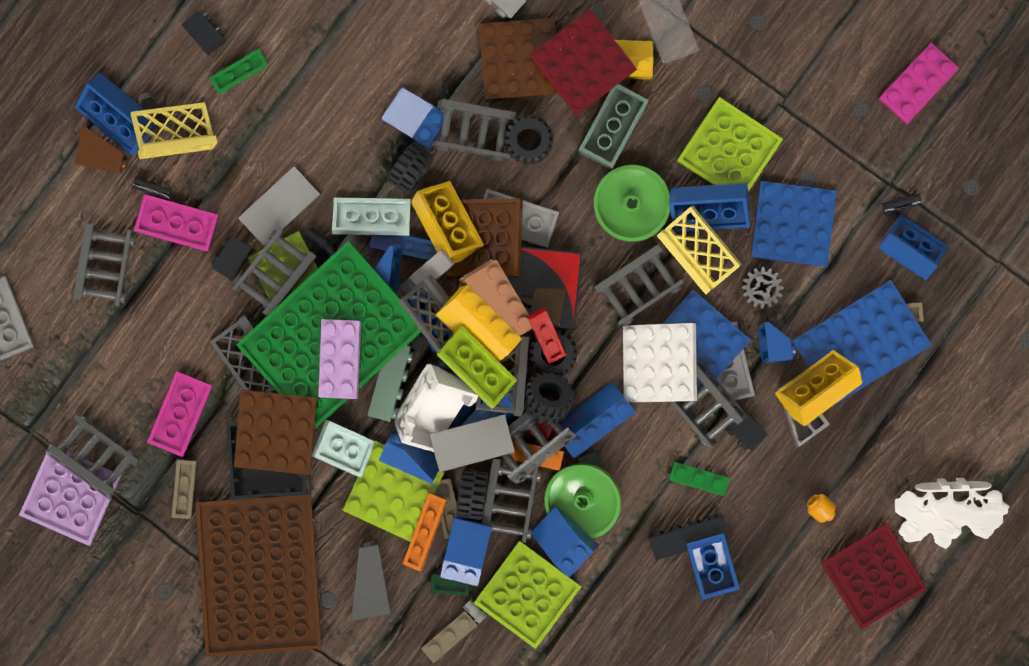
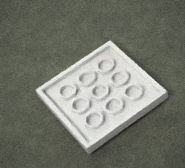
M696 323L623 326L624 397L628 402L697 401Z

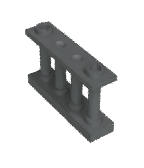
M446 99L438 101L437 108L443 109L444 113L440 141L432 142V146L437 147L438 151L448 152L450 149L492 157L493 161L503 162V159L510 158V154L503 153L506 126L509 122L516 119V112ZM454 112H460L461 116H463L458 145L448 143L451 117ZM472 115L479 116L481 120L477 148L466 146L470 117ZM491 118L498 119L497 122L499 123L495 151L484 150L488 121H491Z
M85 223L73 299L84 301V298L87 296L116 300L115 306L122 307V303L126 302L127 292H124L131 247H134L136 242V235H134L132 230H127L126 236L98 232L94 224ZM97 239L125 243L124 253L122 255L96 251L93 248V243ZM98 258L122 262L120 274L94 270L90 267L91 259ZM95 277L119 281L117 292L91 289L89 286H86L87 279Z
M281 228L278 231L275 229L268 237L270 241L246 272L234 280L233 285L235 286L232 288L236 292L242 288L264 305L263 308L265 310L263 313L267 316L287 298L318 258L312 252L303 254L282 237L284 231ZM276 242L299 259L301 264L297 269H291L269 252ZM264 258L287 275L289 279L285 284H279L257 267ZM252 273L276 290V296L273 300L267 299L246 282Z
M656 245L594 287L597 294L601 292L603 295L606 294L622 318L617 323L619 326L622 324L624 326L629 325L634 321L632 317L671 292L673 295L682 289L680 285L684 282L680 280L676 283L660 260L661 256L659 253L662 252V249L659 245ZM649 260L655 264L670 287L661 294L643 269L645 268L643 264ZM632 271L635 274L638 273L654 297L646 304L643 303L628 281L629 277L627 275ZM617 281L623 285L638 308L629 315L612 291L611 285Z
M697 358V378L703 383L702 387L697 391V401L708 392L714 396L715 402L697 417L689 409L697 401H672L671 403L699 435L701 443L711 448L718 443L714 439L715 436L732 422H736L738 425L748 416L703 362ZM718 408H724L727 412V417L708 432L702 425V422Z
M524 413L508 426L512 443H517L528 460L518 466L510 453L502 455L513 471L508 475V478L516 484L524 481L527 475L562 447L569 445L573 438L576 437L575 433L569 428L563 430L559 423L554 424L551 422L550 425L558 436L548 442L537 426L539 421L536 419L534 421L531 419V415ZM529 430L532 431L543 447L535 454H533L522 438Z
M75 415L73 422L76 424V427L60 446L55 447L52 444L47 450V455L110 500L115 491L113 489L114 482L129 463L134 467L137 466V455L130 450H124L95 429L84 416L79 417ZM82 430L92 435L76 457L70 458L66 455V450ZM100 441L108 448L93 467L87 470L81 466L82 461L96 443ZM115 452L123 460L109 478L102 481L97 477V473Z
M493 459L482 523L492 525L491 533L492 531L521 535L523 536L522 542L526 543V539L531 538L532 528L529 527L536 481L540 482L542 471L538 470L537 467L527 475V478L532 479L531 490L502 486L500 483H497L498 475H509L513 471L510 467L500 464L501 460ZM503 493L529 498L528 508L523 509L499 505L497 502H494L495 494ZM500 512L526 517L525 526L520 528L496 524L494 521H490L491 514Z

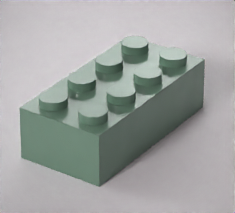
M618 84L609 92L578 152L612 170L649 100Z
M406 346L380 370L367 416L389 422L396 418L399 408H396L398 400H402L404 390L401 389L402 383L407 382L409 371L406 370L408 363L412 364L414 357L411 347Z

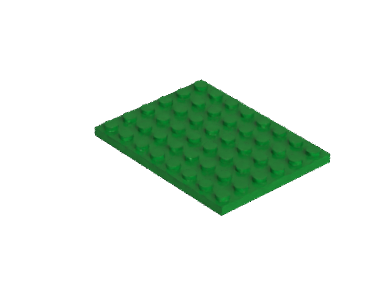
M348 241L249 332L237 346L278 393L318 397L322 319L361 321L359 389L412 342L421 331L398 302L401 298L357 248ZM318 397L315 430L348 399Z

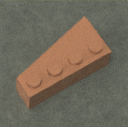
M489 260L459 279L463 285H469L519 336L532 329L527 318L529 316L528 312L497 260Z

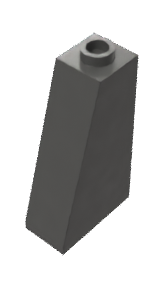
M374 541L363 543V547L359 548L352 621L391 614L379 544L375 545Z

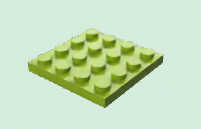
M719 97L677 162L712 185L747 183L749 191L783 139Z
M374 441L363 475L357 478L342 511L411 542L427 496L430 492L435 494L445 472L438 471L433 483L430 484L380 462L379 459L385 445Z
M519 541L475 600L474 604L536 649L580 590L581 586Z

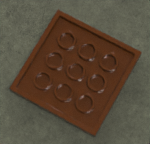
M555 18L479 24L485 101L559 95L529 57L531 53L556 35Z
M523 199L461 200L484 246L464 260L455 263L447 271V276L464 277L489 260H497L506 276H520Z
M240 390L234 467L311 475L318 397Z

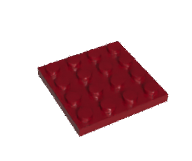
M591 9L529 55L576 117L637 71L635 65Z
M887 523L820 563L861 630L927 590Z

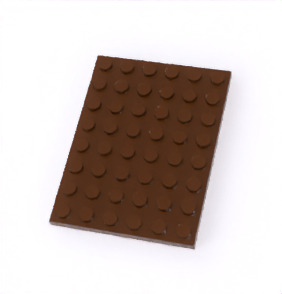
M312 495L196 502L206 657L321 649Z

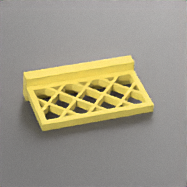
M205 102L131 112L139 146V159L211 150L217 144L216 135L213 136ZM193 109H201L203 115L201 119L191 114ZM180 111L186 117L181 122L172 115ZM156 114H163L168 118L164 125L154 118ZM138 116H144L150 120L146 127L138 123ZM188 117L198 123L194 130L184 124ZM169 120L179 125L176 132L166 127ZM151 122L161 128L157 135L147 129ZM201 125L206 129L207 135L201 136L195 130ZM181 127L191 133L188 138H183L177 134ZM162 130L172 135L170 140L165 141L159 137ZM144 132L154 138L151 143H143L142 135Z
M693 205L657 235L705 294L710 292L742 265ZM690 212L696 218L695 224L687 223V215ZM675 225L683 226L682 235H677L672 228ZM686 227L695 228V237L686 236ZM699 229L707 231L708 239L699 238ZM686 240L695 241V250L687 248ZM699 242L708 243L707 252L699 251ZM712 244H718L720 254L711 253ZM698 255L707 256V265L701 264L698 261ZM711 257L720 258V267L711 266ZM724 258L730 259L735 266L724 268ZM711 270L720 271L717 281L710 275Z

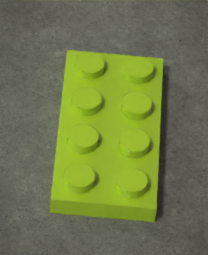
M463 326L459 327L437 353L491 409L499 403L517 381Z

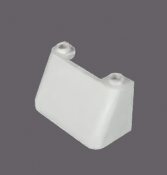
M426 365L395 418V426L401 442L434 452L430 434L447 430L462 405H473L477 401L478 395L464 381L435 365Z

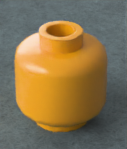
M824 494L812 496L807 503L808 513L820 523L831 521L836 515L835 503Z

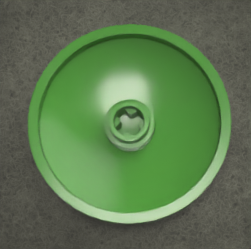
M639 165L621 166L609 172L599 183L594 196L595 216L600 226L612 237L626 242L643 241L655 235L664 226L670 212V194L665 182L654 171Z
M588 463L571 464L558 471L549 482L544 499L547 515L557 506L592 539L605 534L613 527L620 515L622 506L620 489L613 477L604 469Z

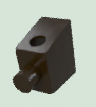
M535 288L534 296L522 294L521 302L524 307L531 308L530 315L545 308L552 324L560 326L566 289Z

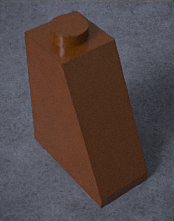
M82 126L74 164L123 174V170H126L128 165L126 155L87 127Z

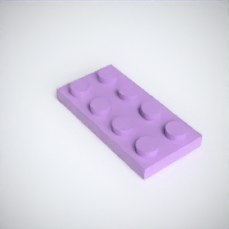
M321 320L318 397L358 399L361 321Z

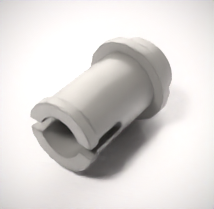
M473 599L463 607L475 619L474 622L480 623L487 617L485 611H482L480 607L474 604Z

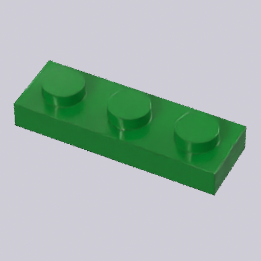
M257 49L211 76L210 80L218 94L221 95L269 65L260 50Z
M676 462L673 463L669 481L725 496L730 479Z

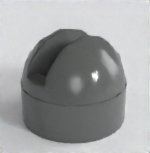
M145 92L140 94L138 102L143 109H150L155 104V99L151 94Z

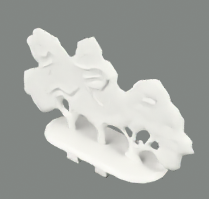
M941 478L933 483H920L915 485V489L927 492L924 497H917L914 493L906 491L900 498L895 499V512L907 519L899 530L903 539L906 542L921 541L927 534L932 533L935 543L945 549L951 544L952 539H956L962 533L961 527L967 525L975 535L984 539L989 538L994 530L1003 523V515L1008 513L1010 506L1003 502L1002 494L998 490H992L984 497L976 492L989 489L992 484L983 481H966L964 478H956V482H947L945 478ZM953 491H969V497L965 501L957 502L953 499ZM932 492H948V496L935 500ZM974 497L976 500L981 501L982 507H977L974 504ZM928 499V504L924 505V501Z

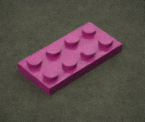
M930 43L884 92L879 100L907 125L959 68L935 45Z
M144 194L134 231L209 252L219 215Z
M176 371L147 443L184 457L213 386Z

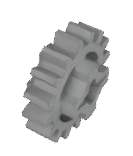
M761 267L760 272L755 268L753 269L754 274L747 273L749 279H743V282L746 283V286L741 287V289L746 290L743 297L748 296L747 303L753 301V307H756L758 304H760L761 309L764 308L765 304L768 307H772L771 302L776 304L778 302L776 297H782V294L779 293V290L784 289V287L779 286L782 279L777 280L778 273L772 275L771 268L767 272H765L764 267ZM762 275L768 276L772 280L767 281L763 279ZM753 278H754V279H755L754 288L750 289V283H751V281H752ZM760 283H761L762 285H769V284H770V286H768V287L765 289V293H763L762 290H761V291H759V290H758V291H754V290H756V289H758V287H760ZM775 287V292L770 298V290ZM753 295L761 296L763 301L757 300Z

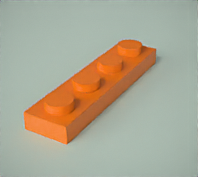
M432 492L428 494L403 561L404 565L417 571H422L448 499Z

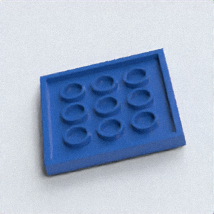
M760 181L751 257L827 267L837 191Z
M694 290L689 293L663 323H696V359L699 358L716 379L751 341ZM698 378L697 391L702 387L703 384Z

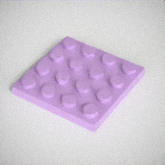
M66 451V455H68L70 458L77 456ZM46 453L19 515L91 546L111 499L108 500ZM84 459L81 466L88 470L95 463ZM102 467L97 473V477L102 481L107 480L113 471ZM120 475L118 479L114 482V490L116 489L122 475Z

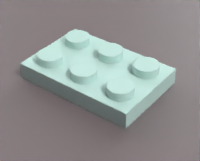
M326 420L312 457L357 477H362L374 441Z

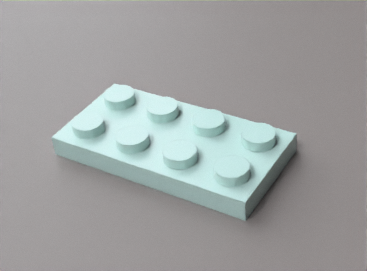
M334 198L332 234L409 236L411 199Z

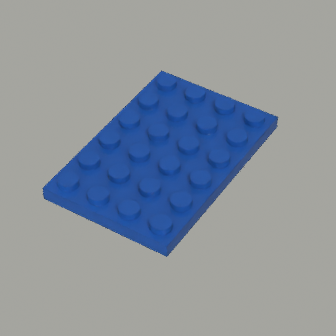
M891 280L793 340L794 345L808 367H811L832 350L859 367L862 384L837 403L932 346Z

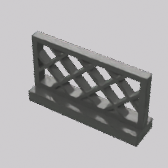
M431 274L420 281L398 302L438 353L447 343V341L443 340V333L449 334V339L454 333L450 329L443 328L442 321L435 313L431 312V306L438 312L450 299ZM419 290L425 298L419 297ZM407 299L414 300V308L406 301ZM419 302L425 303L426 311L420 309ZM420 314L426 316V323L422 322ZM431 317L437 319V326L431 324ZM432 330L438 331V339L434 338Z
M244 315L239 321L210 341V343L244 390L252 391L253 385L263 386L262 392L271 393L275 389L272 385L266 384L267 380L265 377L263 383L253 382L255 371L259 372L253 364L252 368L242 366L245 354L242 351H231L232 341L242 340L233 337L235 328L240 325L244 331V338L257 326L250 315ZM222 338L229 339L228 350L221 349L217 342ZM231 353L240 355L239 366L232 365L230 362ZM242 369L251 370L250 381L242 379Z
M521 336L522 340L516 345L515 350L500 362L503 364L509 359L514 364V368L510 373L514 372L513 376L517 381L504 395V397L507 396L511 401V408L503 407L498 403L497 406L491 409L488 405H480L481 398L478 396L476 410L514 413V416H522L529 337Z

